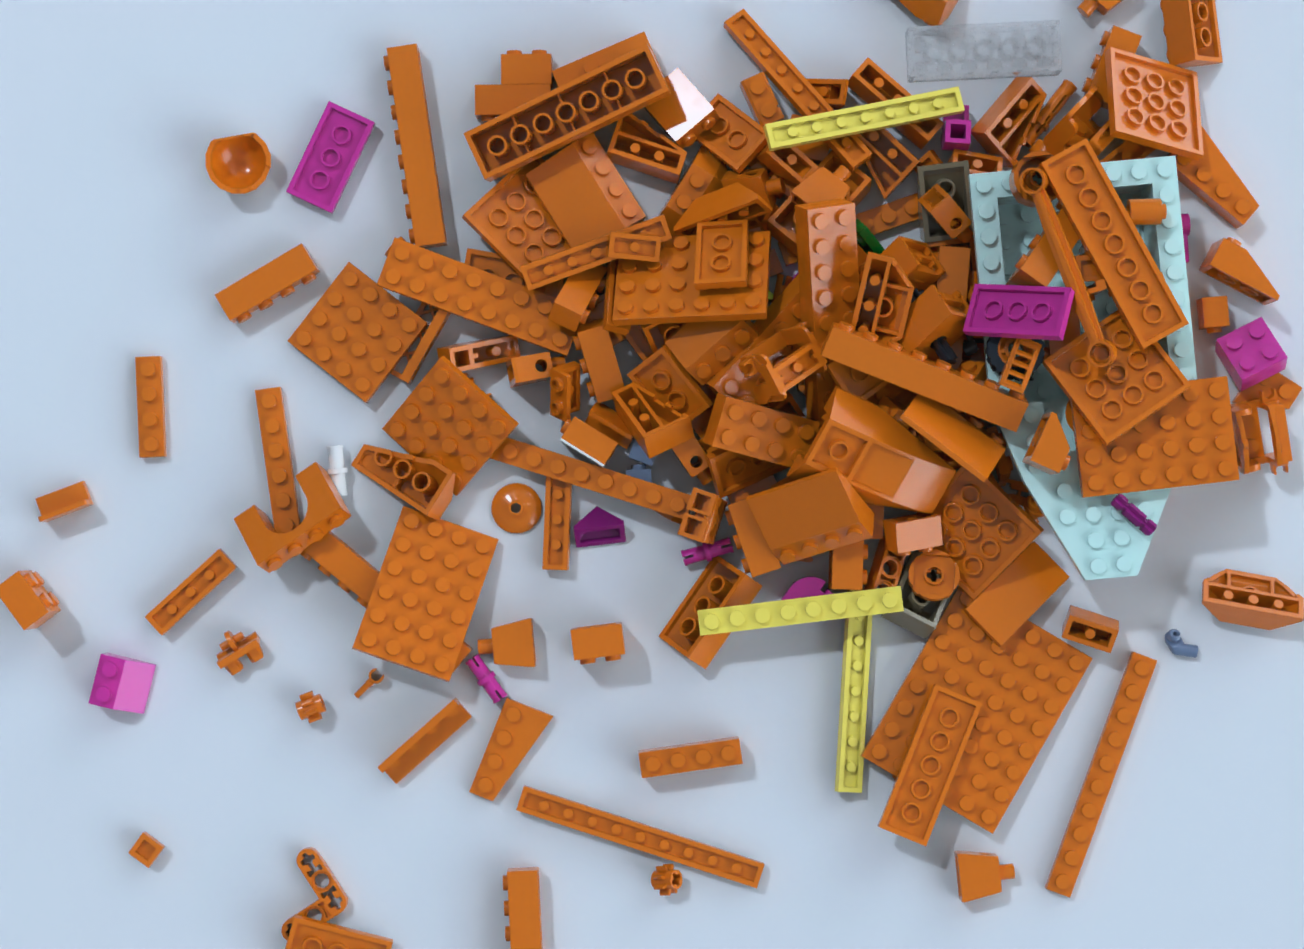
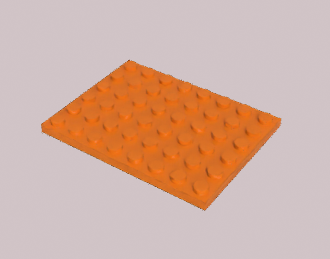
M958 586L942 613L936 629L927 639L860 756L897 777L934 684L982 703L943 805L993 834L1093 658L1029 620L999 647L964 612L974 600Z

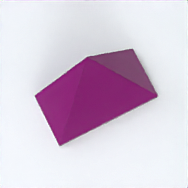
M598 506L573 526L576 548L626 542L624 520Z

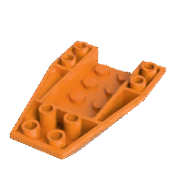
M835 386L823 408L827 413L824 423L806 455L798 453L787 473V477L798 480L837 467L865 503L932 514L956 470L880 406Z

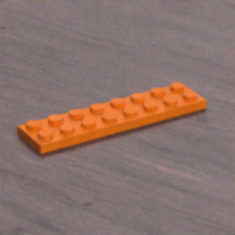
M1085 138L1040 163V168L1047 174L1053 192L1101 279H1105L1107 290L1140 350L1189 324L1088 139Z
M394 238L377 286L567 357L573 342L572 336L576 332L548 319L553 303L556 300L555 297L536 290L528 291L527 287Z

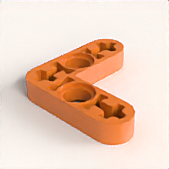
M312 847L304 848L297 856V865L319 899L296 915L308 917L309 910L318 909L322 914L320 921L327 922L346 908L348 897L320 853ZM304 853L308 856L313 854L315 857L312 861L314 866L317 867L320 864L322 867L312 876L309 871L313 870L312 866L309 863L304 864L302 861L305 858ZM318 874H326L329 878L328 886L319 887L315 882L316 876ZM333 885L336 888L332 891L334 897L342 898V901L340 902V908H338V906L336 905L333 907L330 905L332 897L329 893L326 895V897L323 895V893L328 891ZM294 916L289 918L282 926V935L286 940L289 936V924H292Z

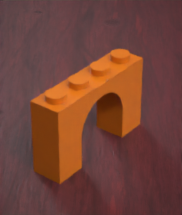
M314 462L295 476L308 502L306 516L298 527L287 533H276L266 513L255 505L234 518L257 565L268 573L279 569L283 563L301 554L306 547L321 540L325 534L341 526L345 520L351 517L327 470L317 462Z

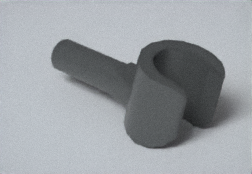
M966 335L968 341L963 343V350L966 356H970L976 353L978 346L973 336Z

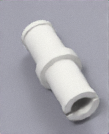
M343 445L327 446L330 468L327 469V473L330 474L340 496L348 495L345 476L348 470L344 466Z

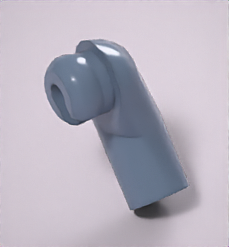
M1171 629L1165 634V643L1174 655L1197 657L1198 646L1184 644L1180 637L1181 633L1177 629Z

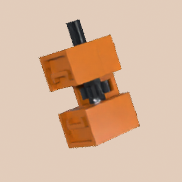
M898 236L881 254L894 257L915 287L903 338L899 340L900 344L903 345L902 349L911 353L913 350L925 353L928 359L937 360L940 358V360L955 364L958 357L951 346L965 334L963 328L969 304L960 291L956 290L950 295L938 292L936 286L933 285L946 271L927 243ZM862 271V272L859 274V281H860V282H861V280H862V276H863V272H864V271Z

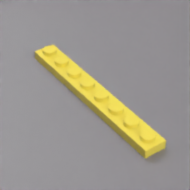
M958 86L768 123L763 128L769 151L962 114L965 109Z
M901 586L703 609L697 610L700 636L902 612L904 608Z
M847 590V592L860 591V590ZM872 615L845 618L835 791L862 793L864 758L860 755L865 749Z

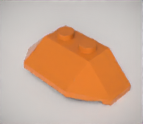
M702 145L659 215L664 214L671 236L677 235L673 231L674 226L695 198L723 188L721 179L728 171L726 164Z
M736 182L695 198L676 223L673 231L678 236L696 235L697 222L748 219L749 229H754L766 224L772 213V207L757 193Z
M868 251L851 323L855 331L864 333V331L872 332L879 336L878 340L886 343L889 340L897 342L903 338L915 288L894 257Z
M1224 569L1210 578L1204 579L1202 582V604L1221 622L1272 630L1304 620V598L1299 594L1296 595L1287 585L1275 577Z

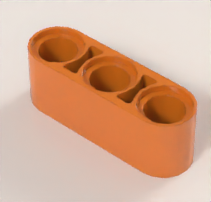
M885 536L878 543L864 590L876 589L877 587H893L898 584L906 556H896V553L886 550ZM884 563L889 566L888 574L884 571Z

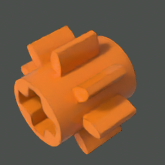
M313 691L299 695L301 701L296 702L295 705L301 720L308 718L309 723L322 719L321 713L326 712L322 696L320 694L314 695Z
M673 864L656 866V871L652 873L651 884L654 890H660V896H669L671 893H677V889L682 885V875L679 870H673Z

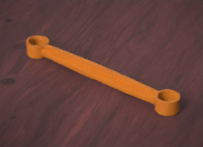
M1027 168L1019 177V185L1025 193L1032 195L1063 282L1066 287H1071L1075 292L1072 304L1091 344L1087 351L1088 360L1096 367L1111 365L1116 360L1117 349L1111 341L1104 339L1081 272L1046 192L1049 185L1048 176L1041 168ZM1033 171L1039 172L1042 177V185L1037 190H1031L1026 185V177ZM1099 344H1104L1110 349L1111 356L1107 363H1100L1094 357V349Z

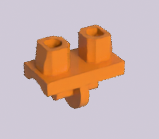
M229 630L225 632L226 641L219 644L223 651L217 654V664L220 669L225 667L231 675H235L243 669V664L239 660L240 657L246 654L252 663L263 658L260 638L256 631L247 637L242 632L233 635Z

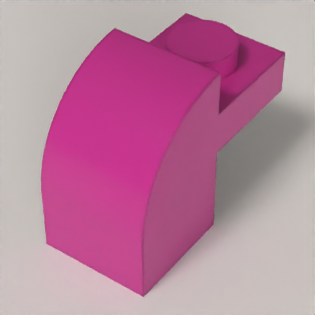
M964 105L965 111L962 114L942 118L944 124L942 125L941 150L953 151L955 148L968 151L971 142L969 105Z
M803 577L790 585L781 600L833 593L828 589L824 592L820 590L826 581L817 577Z

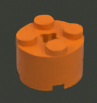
M1047 151L1030 152L1013 167L1009 177V186L1018 203L1028 207H1036L1032 195L1025 193L1021 189L1019 177L1027 168H1040V163L1053 156ZM1037 171L1030 172L1026 177V185L1031 190H1037L1042 185V182L1038 185L1037 181L1032 179L1036 174L1038 178H1042ZM1049 184L1046 192L1052 202L1057 197Z

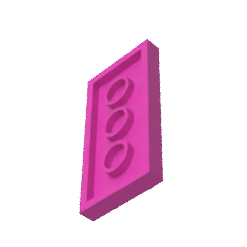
M329 101L286 192L333 214L375 126V122Z
M975 284L963 332L967 336L1063 341L1075 292L1071 287Z

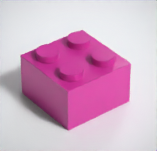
M1262 317L1216 339L1215 352L1240 392L1286 368L1288 357Z

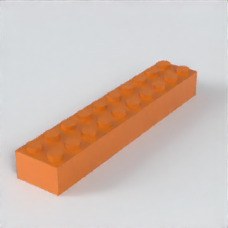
M842 198L795 205L801 322H808L804 326L809 332H813L821 349L832 322L838 324L840 321L852 323L859 293L855 203ZM827 370L823 373L811 374L805 378L807 417L820 422L818 432L823 424L821 417L826 414L823 408L835 386H837Z

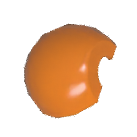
M256 133L214 139L210 142L205 154L206 169L210 179L220 189L232 194H245L257 189L265 181L271 168V155L268 147Z

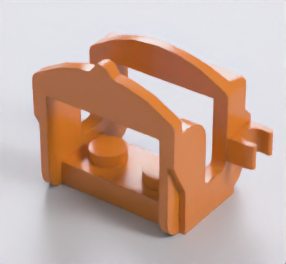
M1096 85L1044 137L1045 148L1053 156L1085 138L1089 139L1096 156H1098L1115 138L1110 136L1109 120L1102 127H1099L1091 119L1104 103L1103 97L1097 91L1099 87Z
M807 321L779 330L739 358L741 362L738 366L741 367L745 374L744 377H751L760 372L765 382L759 383L754 387V394L758 405L785 400L787 398V390L809 375L823 373L827 370L826 363L828 361L825 357L821 356V348L813 332H809L804 326L808 323ZM803 344L801 348L772 366L768 359L787 345Z
M1271 388V395L1269 397H1265L1264 391L1259 390L1258 399L1231 404L1239 471L1247 474L1260 470V464L1270 463V469L1273 474H1277L1276 468L1278 466H1283V471L1288 473V462L1292 461L1285 407L1284 404L1279 402L1276 389ZM1257 408L1268 411L1274 452L1264 454Z

